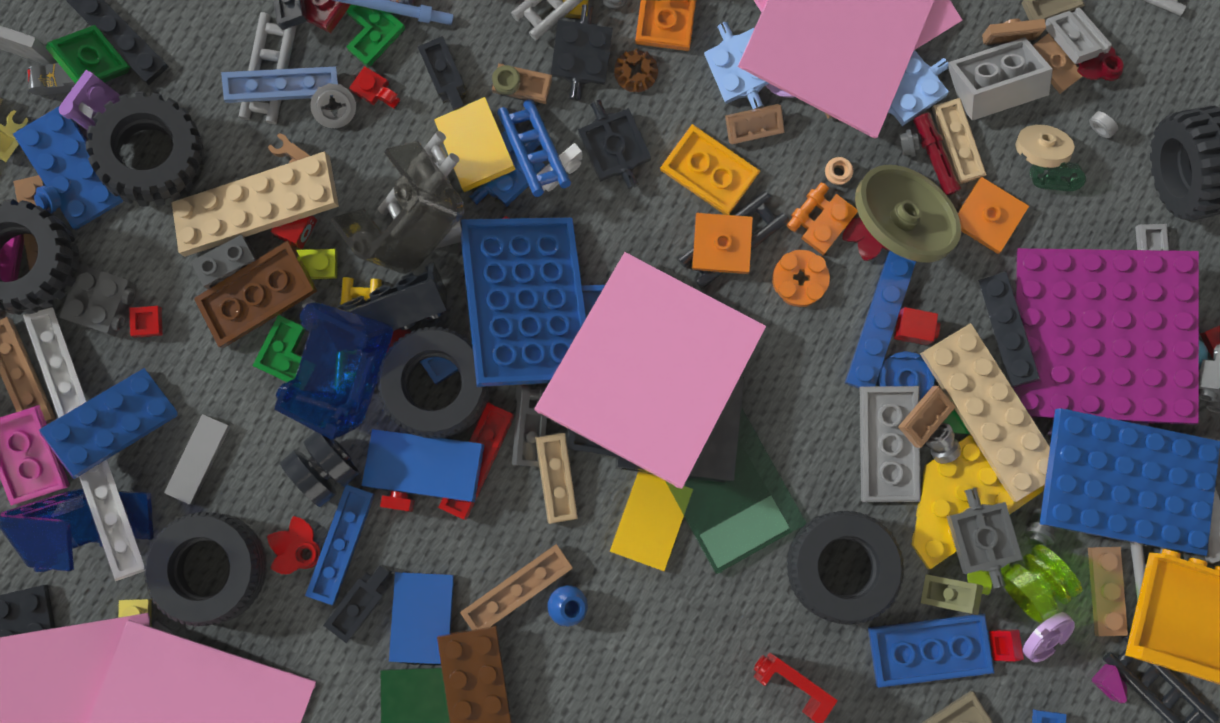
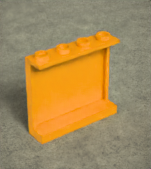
M1162 549V553H1149L1125 655L1220 685V567L1215 566V569L1207 567L1208 562L1200 559L1189 558L1188 561L1180 559L1181 553Z

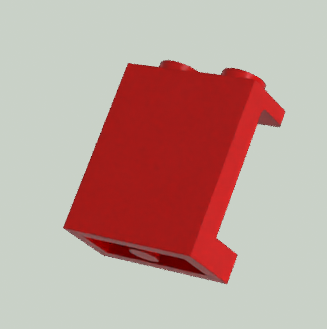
M771 653L767 657L762 655L753 668L756 671L754 678L764 686H766L772 675L777 672L810 695L811 698L802 712L816 723H823L838 701Z

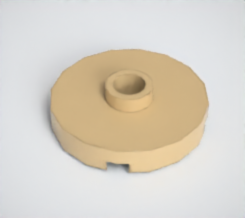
M1048 125L1027 126L1020 131L1015 144L1017 152L1020 155L1023 153L1027 156L1026 160L1031 164L1048 168L1059 167L1064 162L1065 164L1068 163L1075 148L1073 140L1066 133Z

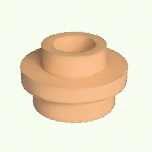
M843 157L833 158L825 167L826 178L835 185L846 184L853 175V166L850 161ZM841 168L843 175H836L834 169Z

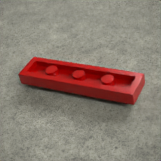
M487 403L469 441L484 445L475 501L515 417L514 414ZM442 498L438 508L463 520H467L474 502Z

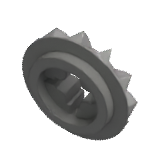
M328 83L318 87L311 97V112L316 121L328 128H340L347 125L353 119L356 112V102L351 91L341 84ZM330 95H333L337 103L341 102V106L337 107L336 116H334L330 108L323 107L329 104Z

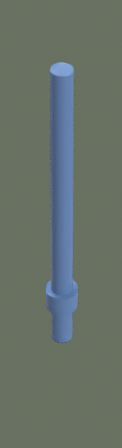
M333 0L418 18V21L424 23L433 21L452 25L453 14L432 10V7L426 5L417 7L388 0Z

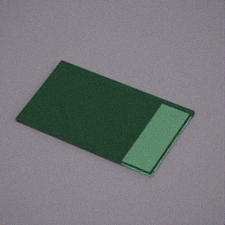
M742 407L734 481L724 483L687 478L682 489L665 481L715 574L722 573L723 570L807 524Z

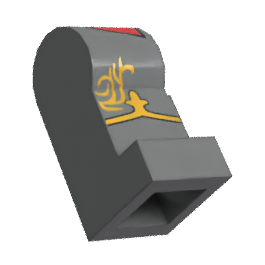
M58 63L47 64V66L34 65L26 69L28 91L31 94L52 95L69 93L72 87L75 86V83Z

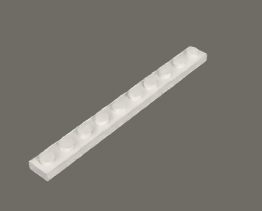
M51 307L40 310L37 313L25 314L23 317L58 418L85 403L86 400L54 309ZM107 460L79 476L114 579L118 581L145 570Z

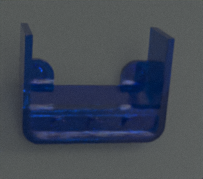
M83 489L71 490L0 513V530L26 566L34 568L35 572L50 570L72 571L74 570V548L90 542L99 543V546L103 547ZM118 490L134 538L153 539L151 493Z

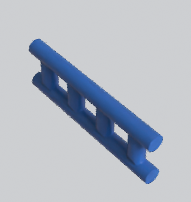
M531 99L526 100L523 103L525 110L509 114L506 107L498 109L497 114L535 197L541 196L544 193L542 186L556 181L559 182L561 188L569 187L571 181L534 101ZM530 120L534 130L518 134L515 124ZM539 140L544 150L527 154L523 144ZM549 160L553 170L537 175L533 165Z

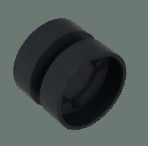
M317 429L303 441L311 455L310 458L294 449L280 462V465L297 488L314 504L322 508L336 495V491L329 481L330 478L345 487L360 473L351 461V456L334 438H330L322 430Z

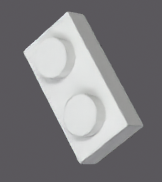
M575 143L559 155L565 171L569 174L579 168L581 165L580 160H582V151ZM548 164L537 175L552 171L551 165ZM556 181L543 185L542 188L544 191L547 190L549 192L553 190L559 184V182Z

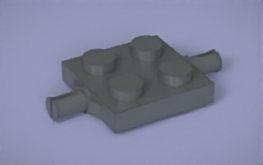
M977 488L965 490L970 508H967L962 513L947 516L963 574L975 571H989L993 589L1006 586L1000 568H1003L1008 563L1023 560L1006 502L995 505H981Z

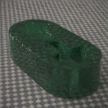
M1064 162L1059 167L1054 168L1040 167L1033 164L1029 172L1033 184L1041 189L1076 191L1086 182V176L1082 167L1072 162L1066 164ZM1044 170H1048L1049 174H1045L1043 178L1040 179L1038 174H1043ZM1072 173H1076L1077 177H1072L1071 181H1067L1066 177H1071Z

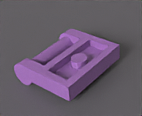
M86 70L61 103L59 113L67 119H73L88 130L90 125L95 126L96 124L79 110V104L82 102L94 112L103 114L106 111L104 105L109 101H112L113 104L119 102L118 96L121 95L93 73Z

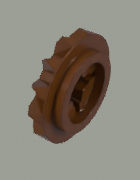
M637 48L633 51H625L620 58H617L614 74L616 81L623 89L630 92H643L649 89L655 83L658 76L656 59L648 51H639ZM642 62L641 71L643 73H636L631 78L632 69L629 66L636 67L637 64Z

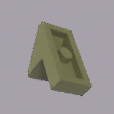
M926 574L921 603L978 615L983 586Z

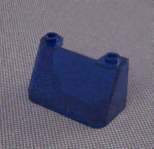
M312 302L306 304L300 314L303 329L310 332L296 377L287 383H283L278 388L274 410L334 440L355 430L364 420L377 384L378 372H380L379 367L382 364V359L385 358L384 355L388 351L392 339L393 328L381 321L319 302Z

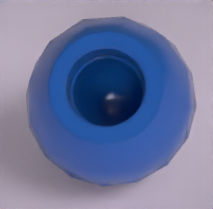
M575 586L558 587L551 593L547 603L550 617L560 626L577 625L585 618L588 610L587 598Z

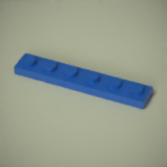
M888 251L845 384L859 389L860 387H875L916 261L903 258L892 251Z

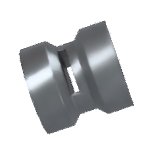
M942 423L926 442L928 447L931 448L934 460L940 464L950 463L961 454V447L958 441L954 439V432L951 426L946 423Z

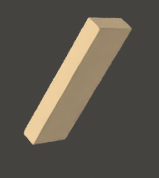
M960 98L934 105L932 111L940 134L944 139L943 143L959 184L985 177L987 174Z
M565 433L535 437L548 523L578 519Z

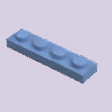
M336 67L221 72L225 103L307 99L314 95L318 87L328 83L338 85Z

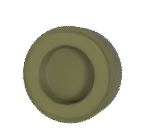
M500 66L492 75L493 86L502 95L514 94L520 87L519 72L512 66Z

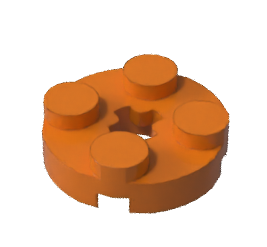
M795 250L783 255L775 266L772 275V283L776 293L778 292L779 296L787 304L796 307H806L818 301L827 291L830 282V274L824 258L807 250ZM799 271L804 272V275L808 276V281H805L802 286L798 285V280L793 279V276L798 275Z

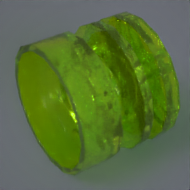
M1037 544L1032 548V554H1025L1023 556L1026 568L1019 564H1013L1002 575L1006 584L1003 587L1011 598L1028 616L1042 624L1059 612L1055 600L1068 605L1071 602V597H1077L1082 593L1083 589L1076 575L1058 555L1046 546Z

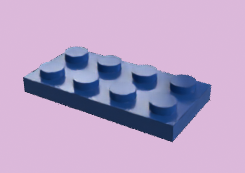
M59 107L13 133L45 186H52L58 192L61 199L60 209L73 229H79L123 202L120 196L115 197L102 184L88 160L90 156L86 151L87 140L73 119H67L59 113Z
M145 368L42 427L39 429V432L72 478L76 479L178 416V412Z

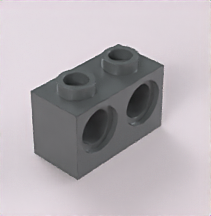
M239 235L191 261V264L203 287L210 289L259 259L251 242L243 235Z

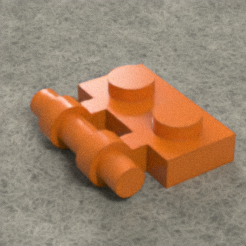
M821 182L816 189H811L807 194V200L801 208H796L791 214L792 219L787 224V227L793 232H796L800 225L806 228L807 231L801 239L824 255L858 211L838 194L830 202L827 201L824 195L828 192L829 187ZM817 206L822 212L813 221L808 215Z

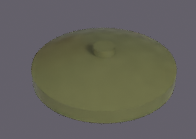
M882 165L870 170L858 184L855 202L863 224L877 241L893 253L912 261L928 263L943 259L958 244L961 236V224L958 213L947 195L927 177L903 166Z

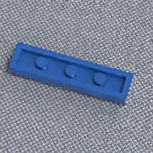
M350 485L345 486L305 596L335 605L375 494Z

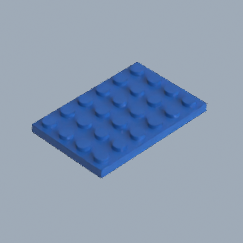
M461 219L462 231L460 234L477 387L549 383L586 320L573 219Z
M1063 408L1055 409L1040 525L1207 556L1220 441Z

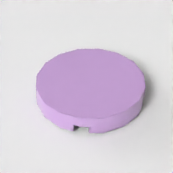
M1064 612L1057 613L1048 618L1037 627L1025 642L1023 654L1032 662H1040L1052 656L1056 651L1053 647L1058 643L1061 645L1065 644L1075 628V622Z

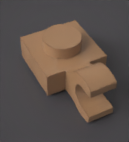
M280 133L277 137L283 142V146L280 149H276L272 145L268 146L272 154L277 157L289 156L291 158L289 163L310 156Z

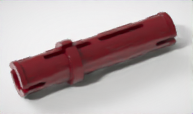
M930 112L916 117L913 122L922 139V149L927 151L943 192L948 196L960 191L962 188L942 144L944 139L941 134H938Z

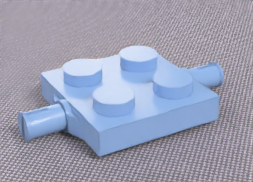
M723 22L725 30L721 24L717 27L723 41L718 46L704 52L726 104L738 98L748 97L752 110L758 107L762 108L764 105L758 92L769 83L738 67L755 28L733 36L729 23Z
M915 50L913 51L888 113L895 116L902 126L948 95L949 91L938 78L939 74L949 69L946 59H941L931 67L923 61Z

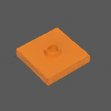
M641 0L635 44L689 51L696 0Z
M980 177L958 211L961 231L999 254L1029 206L985 178Z
M696 213L692 270L749 274L753 217Z

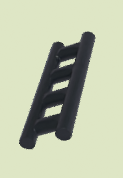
M766 191L734 215L750 217L757 212L767 224L754 234L752 232L751 251L789 222V218L785 213L782 212L775 217L768 209L766 204L772 198ZM694 247L678 258L684 268L691 262L693 263ZM699 271L702 276L696 280V283L703 289L724 272Z
M1128 631V635L1122 637L1127 644L1131 631ZM1126 649L1118 658L1112 652H1108L1103 657L1107 664L1116 666L1120 677L1167 723H1200L1204 718L1209 723H1215L1218 720L1219 716L1171 669L1148 663L1150 668L1138 678L1127 668L1134 658L1125 655ZM1159 676L1173 687L1162 700L1149 689ZM1181 697L1194 708L1184 721L1171 710Z

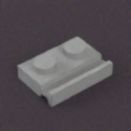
M1080 7L1076 8L1075 12L1071 13L1068 11L1050 17L1045 22L1048 33L1075 65L1095 58L1099 53H1108L1112 46Z

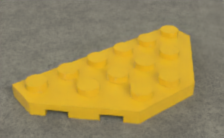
M970 434L958 442L961 447V454L956 460L940 464L933 459L924 465L921 501L918 502L916 525L911 545L927 569H932L956 552L947 516L962 513L967 508H970L965 490L977 488L981 505H995L1006 502L1010 515L1042 493L1045 485L1017 502H1013Z

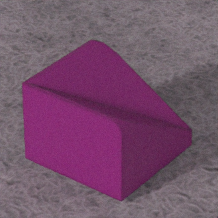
M1105 664L1092 678V682L1110 700L1124 704L1127 701V685L1120 678L1116 666Z

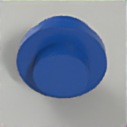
M40 186L36 189L34 201L37 206L42 207L51 214L61 207V199L55 188L52 186Z

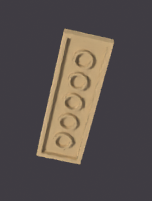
M324 151L172 202L179 254L188 256L225 244L239 235L247 237L339 207L330 156Z
M971 323L920 353L944 393L956 406L954 409L1013 502H1017L1045 485L1050 446Z

